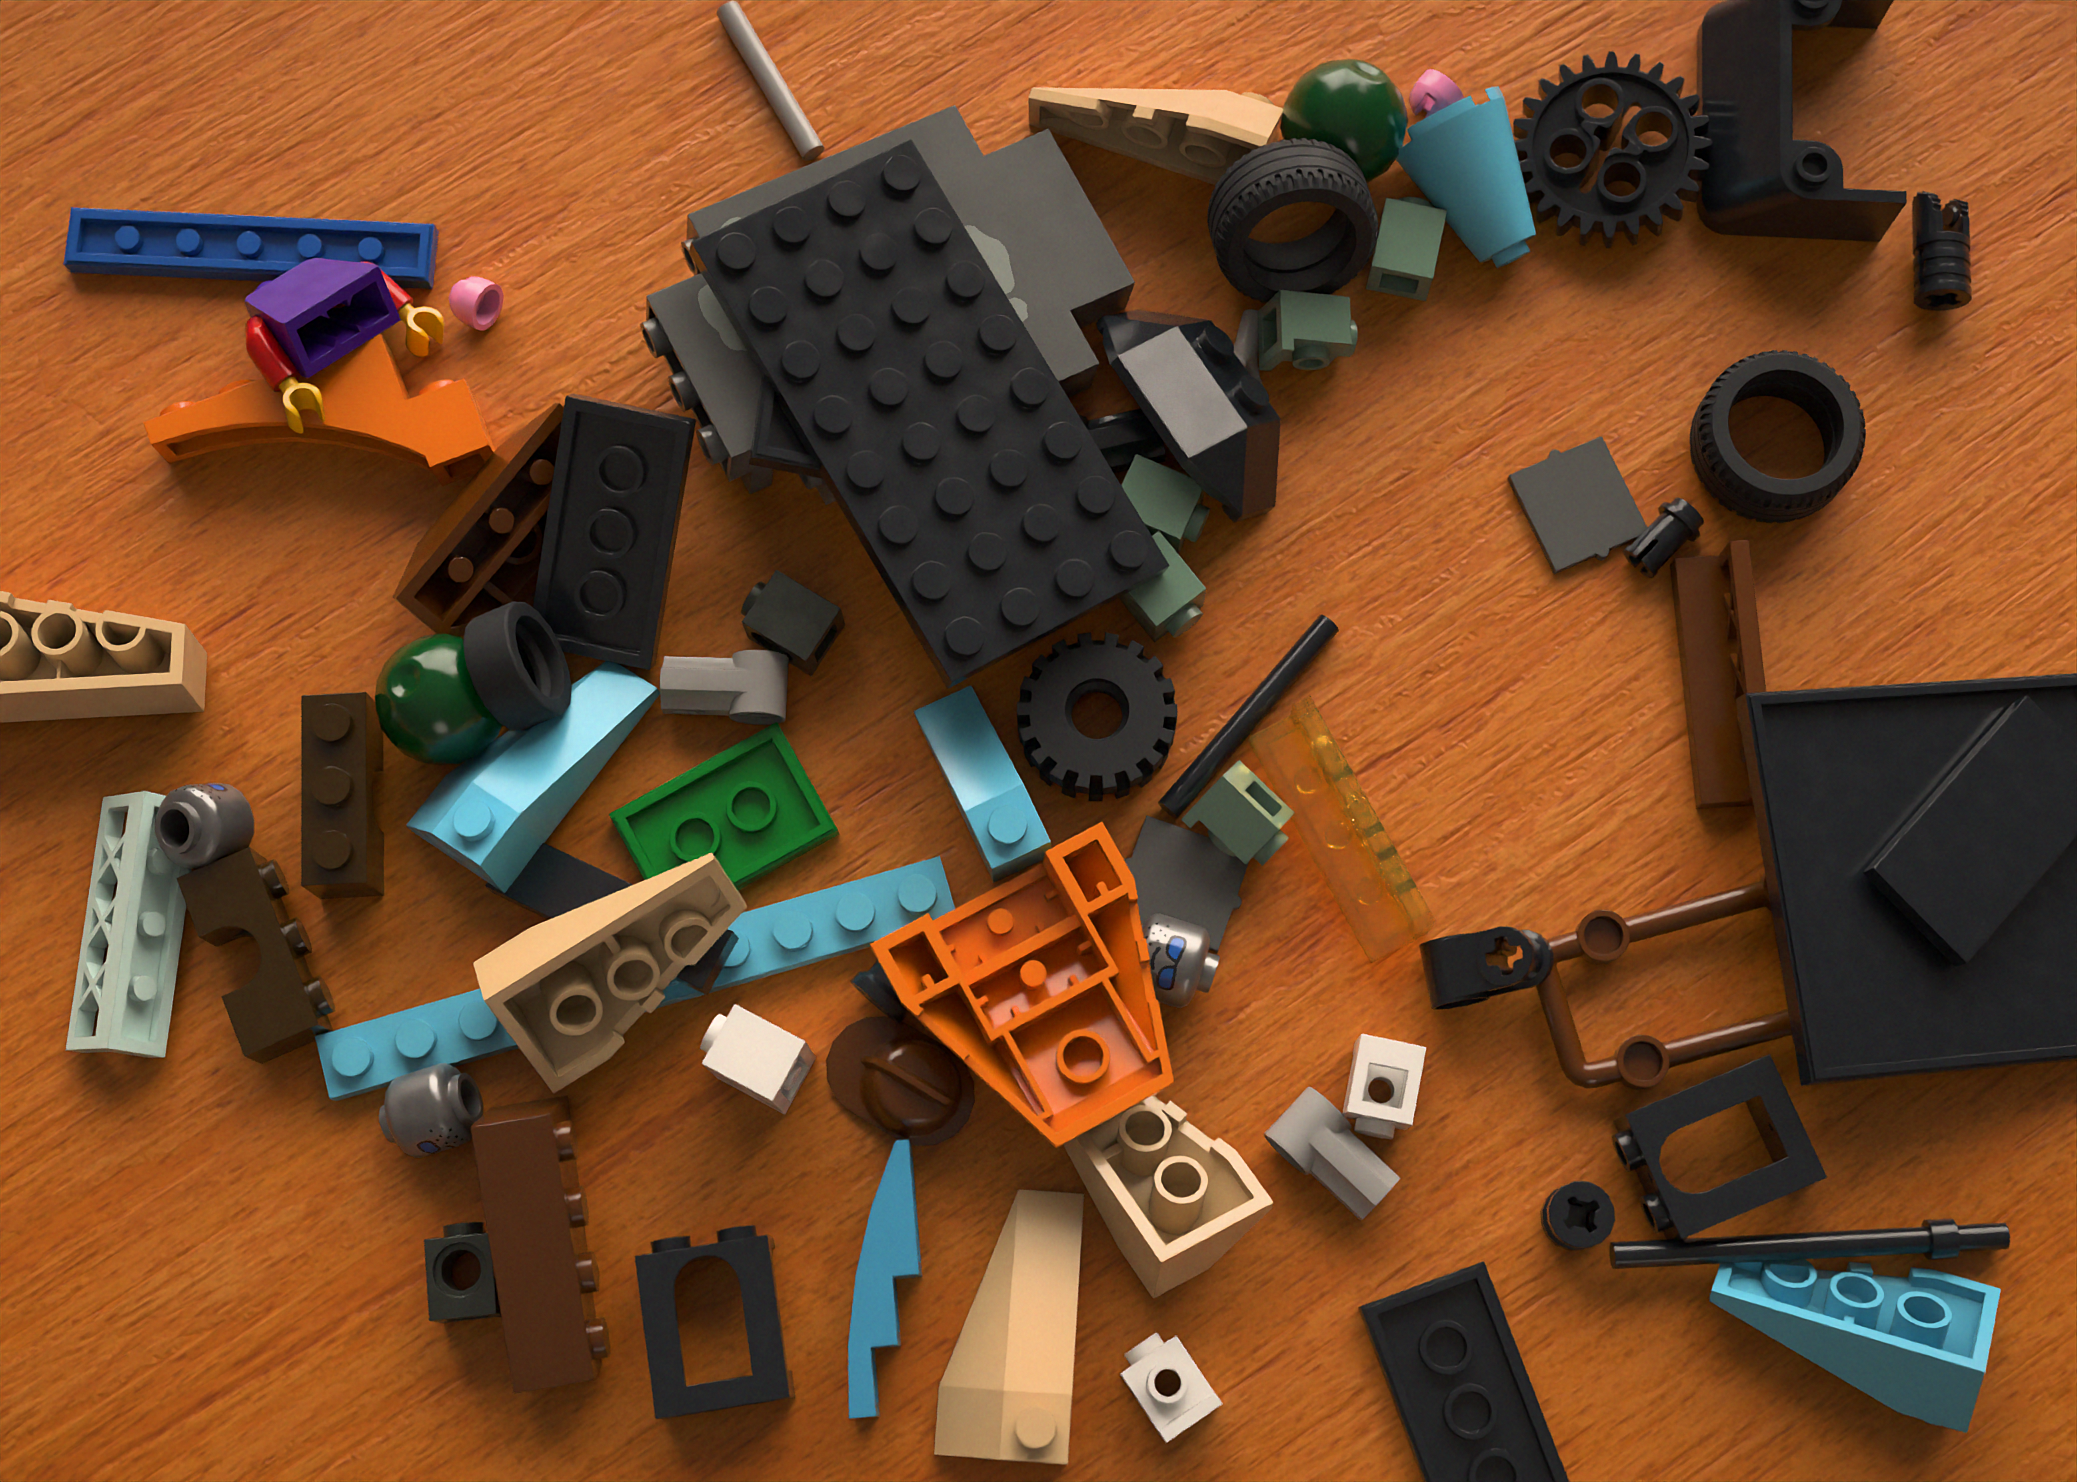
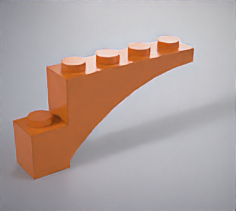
M381 334L368 340L309 378L300 376L299 383H309L319 389L325 411V421L322 422L318 413L314 410H299L304 428L303 433L295 432L289 427L283 404L284 394L282 391L274 392L264 378L256 381L245 379L231 382L222 387L218 395L196 403L184 401L169 405L160 412V416L143 422L150 444L169 464L210 451L250 444L282 442L333 444L381 453L416 465L434 473L440 484L445 486L476 474L495 451L478 402L465 379L456 382L452 380L433 382L422 388L418 396L410 398L395 356Z

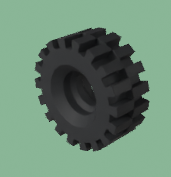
M1091 632L1077 634V643L1067 646L1065 639L1053 644L1052 654L1047 658L1041 654L1032 663V673L1029 677H1024L1020 687V700L1017 702V725L1019 740L1024 747V756L1031 767L1035 765L1040 771V779L1049 786L1053 782L1062 787V794L1072 798L1076 797V793L1088 794L1089 801H1102L1103 795L1115 793L1116 799L1129 795L1131 787L1138 784L1142 788L1152 780L1153 772L1157 767L1159 769L1162 768L1168 758L1169 749L1173 745L1177 723V704L1174 701L1175 689L1171 678L1165 679L1162 674L1163 665L1155 655L1150 660L1143 655L1144 646L1134 640L1131 641L1129 647L1118 643L1119 635L1105 632L1104 640H1092ZM1100 692L1114 698L1121 708V724L1112 735L1106 738H1088L1082 735L1073 724L1071 714L1074 705L1081 697L1089 693Z

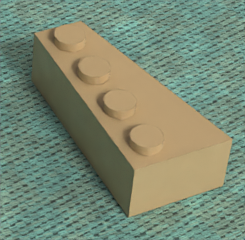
M0 591V723L204 712L207 652L185 624L109 610L97 613L76 609L71 603L54 600L41 603L15 598L9 592Z

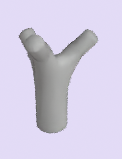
M1248 309L1242 314L1234 343V353L1249 375L1263 385L1258 369V311Z

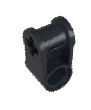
M1509 926L1496 927L1472 934L1446 936L1419 945L1433 1010L1468 1006L1486 1001L1493 996L1533 988L1545 981L1554 965V956L1550 943L1541 934L1531 930H1518ZM1517 947H1520L1522 949V958L1514 961L1513 968H1510L1508 957L1515 955Z

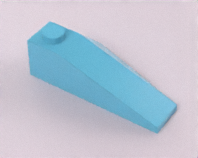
M603 662L571 685L570 705L563 714L525 730H508L494 740L484 751L466 760L448 773L406 826L434 847L505 893L542 843L555 830L660 695L657 687L618 663Z
M1803 1259L1720 1264L1709 1301L1893 1410L1922 1419L1929 1424L1945 1426L1967 1433L1986 1369L2001 1289L1934 1269L1911 1267L1908 1277L1875 1275L1873 1274L1871 1264L1848 1262L1846 1272L1815 1269L1810 1262Z

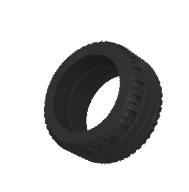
M1294 138L1280 140V142H1271L1268 145L1252 150L1249 154L1243 155L1240 160L1235 161L1234 165L1226 170V173L1220 177V181L1216 183L1209 200L1208 229L1222 273L1237 291L1242 292L1246 297L1259 300L1262 303H1267L1280 290L1331 295L1333 292L1340 290L1344 285H1347L1351 279L1357 276L1358 272L1362 271L1364 265L1368 263L1369 257L1372 256L1376 245L1378 218L1361 169L1348 154L1334 145L1326 144L1323 141L1317 142L1314 139L1307 140L1305 138L1296 140ZM1299 202H1321L1336 207L1332 216L1322 227L1299 240L1286 243H1265L1248 237L1253 228L1265 216L1286 205Z
M1772 350L1745 357L1728 367L1718 376L1695 412L1690 430V453L1700 482H1704V488L1714 499L1717 498L1720 505L1725 506L1729 511H1736V515L1743 516L1749 520L1756 519L1757 522L1783 523L1812 515L1833 500L1859 466L1866 438V429H1864L1865 419L1863 410L1860 409V402L1856 397V393L1850 390V384L1844 380L1841 374L1838 376L1835 373L1836 370L1830 368L1827 363H1820L1817 358L1809 357L1807 354L1798 355V352L1782 350L1778 352L1777 350ZM1773 396L1788 400L1802 408L1814 420L1821 433L1824 444L1822 468L1817 473L1804 478L1779 479L1765 475L1751 467L1739 455L1730 437L1728 417L1732 406L1752 397Z

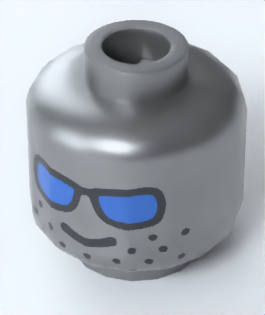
M204 783L184 785L170 791L161 802L155 820V834L161 849L169 860L180 867L198 869L248 848L254 835V817L251 806L242 792L229 784Z
M1156 913L1151 915L1145 924L1142 925L1150 956L1149 965L1156 1000L1173 1007L1182 1008L1191 1002L1196 990L1209 993L1220 956L1208 953L1210 936L1205 928L1164 914Z
M440 1063L393 1079L385 1093L384 1105L379 1110V1122L383 1134L390 1142H396L406 1154L422 1158L470 1141L472 1138L470 1127L483 1116V1102L479 1088L469 1074H461L457 1068L446 1063Z

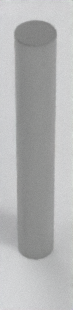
M736 1L725 3L718 9L717 16L803 160L809 161L818 157L824 151L823 144Z

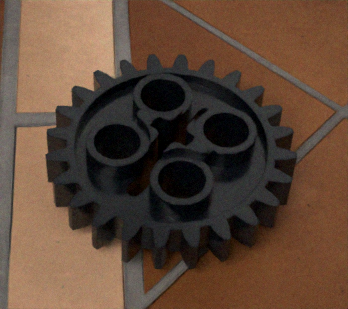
M1609 51L1605 67L1596 68L1588 54L1583 55L1581 73L1575 74L1563 63L1559 66V85L1541 78L1538 84V94L1541 100L1531 97L1524 98L1523 114L1527 118L1514 119L1513 136L1520 139L1514 142L1524 183H1527L1525 189L1528 202L1530 204L1541 200L1536 211V220L1539 223L1548 220L1554 215L1558 217L1557 236L1562 237L1572 226L1580 228V245L1585 246L1593 232H1602L1605 247L1611 248L1615 233L1624 231L1631 245H1636L1639 227L1645 225L1650 232L1659 236L1662 233L1663 226L1662 214L1679 222L1682 219L1684 209L1680 199L1693 203L1697 201L1700 187L1694 181H1705L1707 179L1709 164L1701 159L1710 157L1712 140L1701 137L1708 132L1709 117L1693 116L1699 107L1700 97L1698 94L1679 98L1684 85V78L1682 76L1676 77L1666 84L1662 82L1663 63H1657L1648 73L1640 71V54H1634L1626 68L1618 67L1614 51ZM1593 104H1603L1610 107L1614 112L1607 117L1596 118L1590 116L1584 110ZM1633 106L1639 107L1641 110L1632 117L1623 129L1621 148L1610 150L1591 190L1588 193L1580 192L1579 189L1589 181L1598 168L1599 151L1606 152L1611 148L1629 109ZM1655 131L1664 135L1667 141L1661 145L1650 146L1641 142L1638 137L1645 132ZM1571 153L1582 159V162L1573 168H1563L1552 160L1561 154ZM1615 181H1625L1633 185L1636 191L1628 196H1616L1611 194L1606 187Z

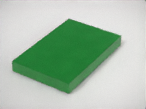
M778 722L609 814L644 880L713 853L737 891L839 835L836 825Z

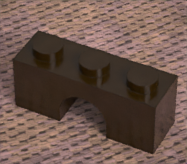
M366 692L301 695V886L319 899L384 896V833L376 824L372 801L374 772L383 771V731L380 728L375 701Z
M248 847L176 878L198 937L216 947L241 937H254L259 944L261 963L255 977L244 987L221 996L245 1057L263 1064L316 1041L315 1036L333 1031L327 1016L335 1012L332 996L322 977L313 978L304 956L312 953V946L301 921L297 917L290 920L282 897L290 894L289 887L275 859L267 862L266 858Z

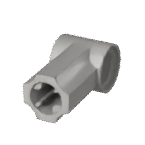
M767 650L738 651L733 653L732 658L664 656L660 673L661 710L664 714L726 715L733 721L753 725H772L775 722H778V724L783 723L786 720L789 657L779 652Z
M1307 1087L1264 1133V1137L1292 1166L1304 1175L1310 1173L1361 1221L1401 1178L1350 1131L1352 1128L1351 1124L1330 1101L1312 1087Z

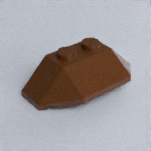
M560 403L553 404L500 445L417 543L393 598L434 633L458 637L464 636L465 628L473 618L511 602H525L533 608L564 410Z

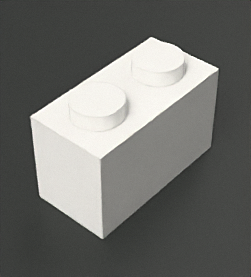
M734 1004L728 1017L721 1014L715 1017L700 1046L701 1050L707 1052L702 1064L717 1079L783 1114H786L816 1059V1056L804 1040Z

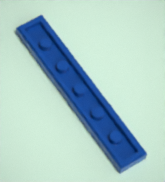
M71 207L64 266L71 273L273 281L306 260L323 258L351 262L366 261L379 265V268L401 288L433 289L439 232L435 224Z

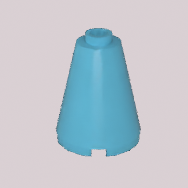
M1491 87L1485 89L1490 99L1488 102L1475 105L1471 96H1468L1406 129L1412 141L1406 145L1403 144L1401 148L1399 147V155L1396 161L1435 208L1447 210L1445 221L1480 263L1492 259L1496 268H1500L1528 254L1530 249L1526 241L1533 238L1536 232L1505 99L1499 87Z

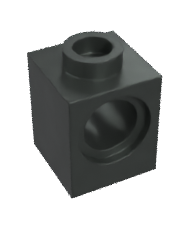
M778 570L774 572L767 584L759 582L754 586L741 610V614L745 616L742 624L750 640L768 651L785 654L789 657L791 665L810 676L813 675L845 626L841 608Z
M483 1222L443 1226V1238L425 1239L429 1321L447 1323L501 1317L488 1233H484ZM466 1253H473L481 1265L480 1277L469 1289L460 1290L452 1279L453 1265L460 1256Z

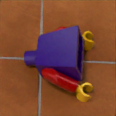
M312 258L273 281L262 282L253 293L246 297L245 306L251 317L245 324L246 349L252 362L274 392L282 391L284 394L283 404L289 427L295 432L303 433V423L298 411L312 409L318 413L322 422L325 421V411L319 389L309 383H299L300 376L305 378L313 376L400 320L406 325L405 344L407 349L412 354L425 357L429 353L428 336L432 337L439 344L443 343L444 321L440 312L430 307L414 308L412 306L414 299L379 268V265L366 261L351 262Z

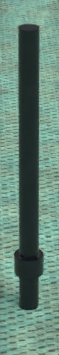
M1953 1219L1923 1220L1921 1227L1683 1238L1677 1241L1674 1239L1611 1242L1609 1256L1613 1269L1923 1253L1928 1260L1956 1259L1959 1252L2008 1249L2010 1246V1233L2006 1223L1957 1225Z

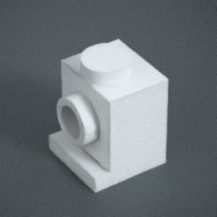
M1361 1034L1354 1044L1353 1060L1342 1112L1344 1117L1356 1120L1355 1132L1378 1138L1393 1139L1395 1128L1407 1130L1412 1126L1426 1047ZM1374 1080L1386 1082L1391 1088L1390 1100L1385 1103H1378L1372 1100L1368 1093L1370 1082Z
M1156 1332L1124 1354L1131 1367L1123 1371L1120 1376L1164 1442L1167 1443L1222 1405V1402L1212 1390L1177 1336L1164 1343ZM1165 1369L1174 1371L1180 1378L1178 1392L1170 1397L1159 1394L1154 1384L1156 1375Z

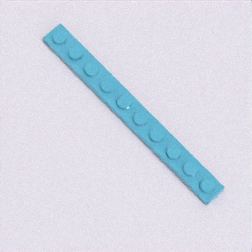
M940 856L741 913L728 927L739 939L709 993L870 947L871 943L928 913L932 920H935L954 910L955 906ZM673 979L663 990L665 998L655 1009L705 994ZM481 989L315 1036L329 1098L334 1101L387 1087L397 1077L440 1063L456 1067L519 1048L485 1003Z

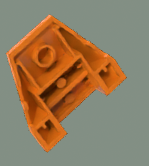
M1103 822L1045 851L1041 864L937 919L932 920L928 913L870 944L900 1003L1055 1148L1064 1145L1174 1084L1159 1003L1156 1000L1149 965L1150 956L1147 941L1144 939L1139 914L1135 879Z

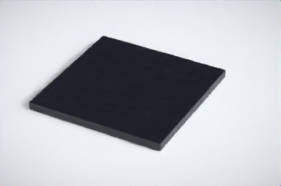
M2077 673L1745 693L1736 698L1801 1086L2077 1061V836L1969 962L1957 967L1863 874V871L2016 700L2027 695L2077 745Z

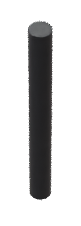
M1321 614L1158 801V804L1165 812L1175 819L1183 813L1339 632V628L1333 621Z

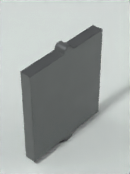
M1602 436L1562 453L1559 450H1552L1546 460L1512 473L1507 478L1554 574L1594 557L1599 561L1605 560L1610 550L1636 540L1647 529Z
M1146 816L1131 858L1124 860L1135 879L1141 924L1144 925L1151 915L1158 913L1201 926L1209 933V950L1217 953L1232 910H1237L1241 906V898L1237 895L1248 863L1245 865L1237 856L1233 857L1225 854L1207 836Z

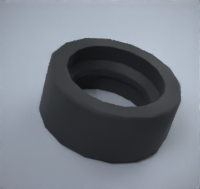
M511 602L473 618L466 626L463 647L468 672L484 706L500 724L512 731L525 730L557 717L566 711L570 705L572 690L569 668L561 645L549 624L537 610L525 602Z

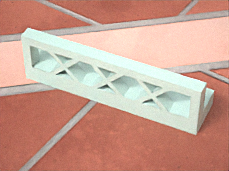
M141 791L103 797L66 1050L80 1053L116 1052L148 1058L165 1057L186 912V903L176 878L191 872L192 869L180 867L169 860L157 841L155 820L160 804L166 797L165 795ZM125 812H128L125 833L122 836ZM118 881V883H117V890H116V896L114 897V899H113V901H112L113 891H114V885H115L116 882ZM108 945L107 958L103 964L105 948ZM99 1008L95 1036H92L95 1014Z

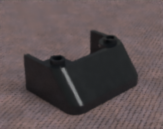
M1724 0L1715 4L1707 11L1697 33V94L1700 97L1697 116L1709 117L1708 132L1701 137L1712 140L1710 157L1701 159L1709 164L1707 179L1705 181H1697V185L1700 187L1697 199V212L1706 227L1723 235L1881 241L1906 205V191L1843 188V165L1841 159L1830 146L1813 140H1793L1792 30L1815 31L1824 27L1877 29L1894 0Z

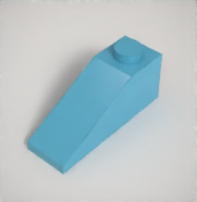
M970 685L915 710L914 715L993 883L1042 861L1045 851L1051 849V840L1019 774L972 686Z

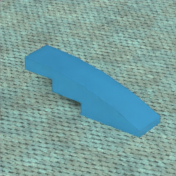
M909 1139L897 1140L894 1143L871 1206L856 1271L848 1341L849 1418L880 1416L875 1349L901 1346L896 1279L922 1277L913 1152Z

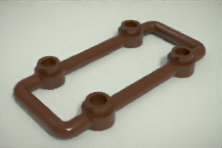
M1765 873L1761 876L1760 881L1626 918H1622L1609 910L1593 911L1582 919L1574 932L1547 939L1553 951L1554 965L1550 975L1542 984L1537 985L1536 988L1560 1066L1565 1076L1572 1083L1587 1089L1622 1082L1626 1087L1635 1090L1647 1089L1662 1081L1669 1068L1792 1035L1788 1009L1664 1043H1661L1652 1036L1636 1035L1621 1043L1616 1049L1614 1056L1588 1063L1583 1053L1557 969V963L1577 957H1582L1587 962L1596 965L1608 964L1619 958L1626 951L1629 943L1767 907L1771 911Z

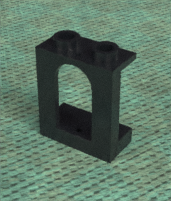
M1770 1054L1637 1109L1613 1121L1618 1131L1617 1134L1612 1135V1142L1617 1156L1626 1171H1636L1646 1193L1640 1197L1644 1216L1651 1229L1656 1234L1663 1232L1666 1239L1681 1240L1827 1178ZM1745 1101L1773 1163L1705 1192L1695 1194L1683 1192L1671 1185L1662 1173L1659 1161L1661 1147L1667 1137L1682 1127Z
M756 1225L716 1231L718 1243L691 1247L690 1236L655 1240L650 1242L651 1254L635 1256L655 1419L674 1418L796 1397L792 1371L788 1370L776 1287L771 1250L775 1248L774 1238L769 1235L757 1236ZM721 1258L733 1267L740 1282L752 1375L687 1386L675 1301V1283L681 1269L689 1262Z

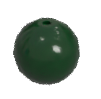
M1357 59L1332 60L1318 65L1299 78L1285 101L1280 130L1283 140L1294 138L1296 140L1301 138L1307 140L1314 139L1317 142L1323 141L1326 144H1331L1341 149L1358 165L1365 177L1366 183L1387 172L1398 157L1399 147H1403L1408 116L1400 90L1380 68Z
M434 634L418 638L398 649L384 664L377 679L375 708L381 730L404 755L423 763L434 765L460 764L484 751L498 737L503 727L484 706L473 686L465 661L464 638L458 636Z

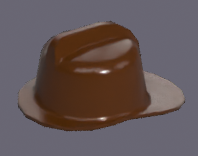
M881 1016L865 1017L850 1024L833 1041L826 1059L827 1081L835 1098L851 1113L895 1139H909L911 1145L914 1146L937 1145L954 1137L969 1120L975 1103L974 1081L966 1064L949 1048L904 1022L898 1024L889 1017Z

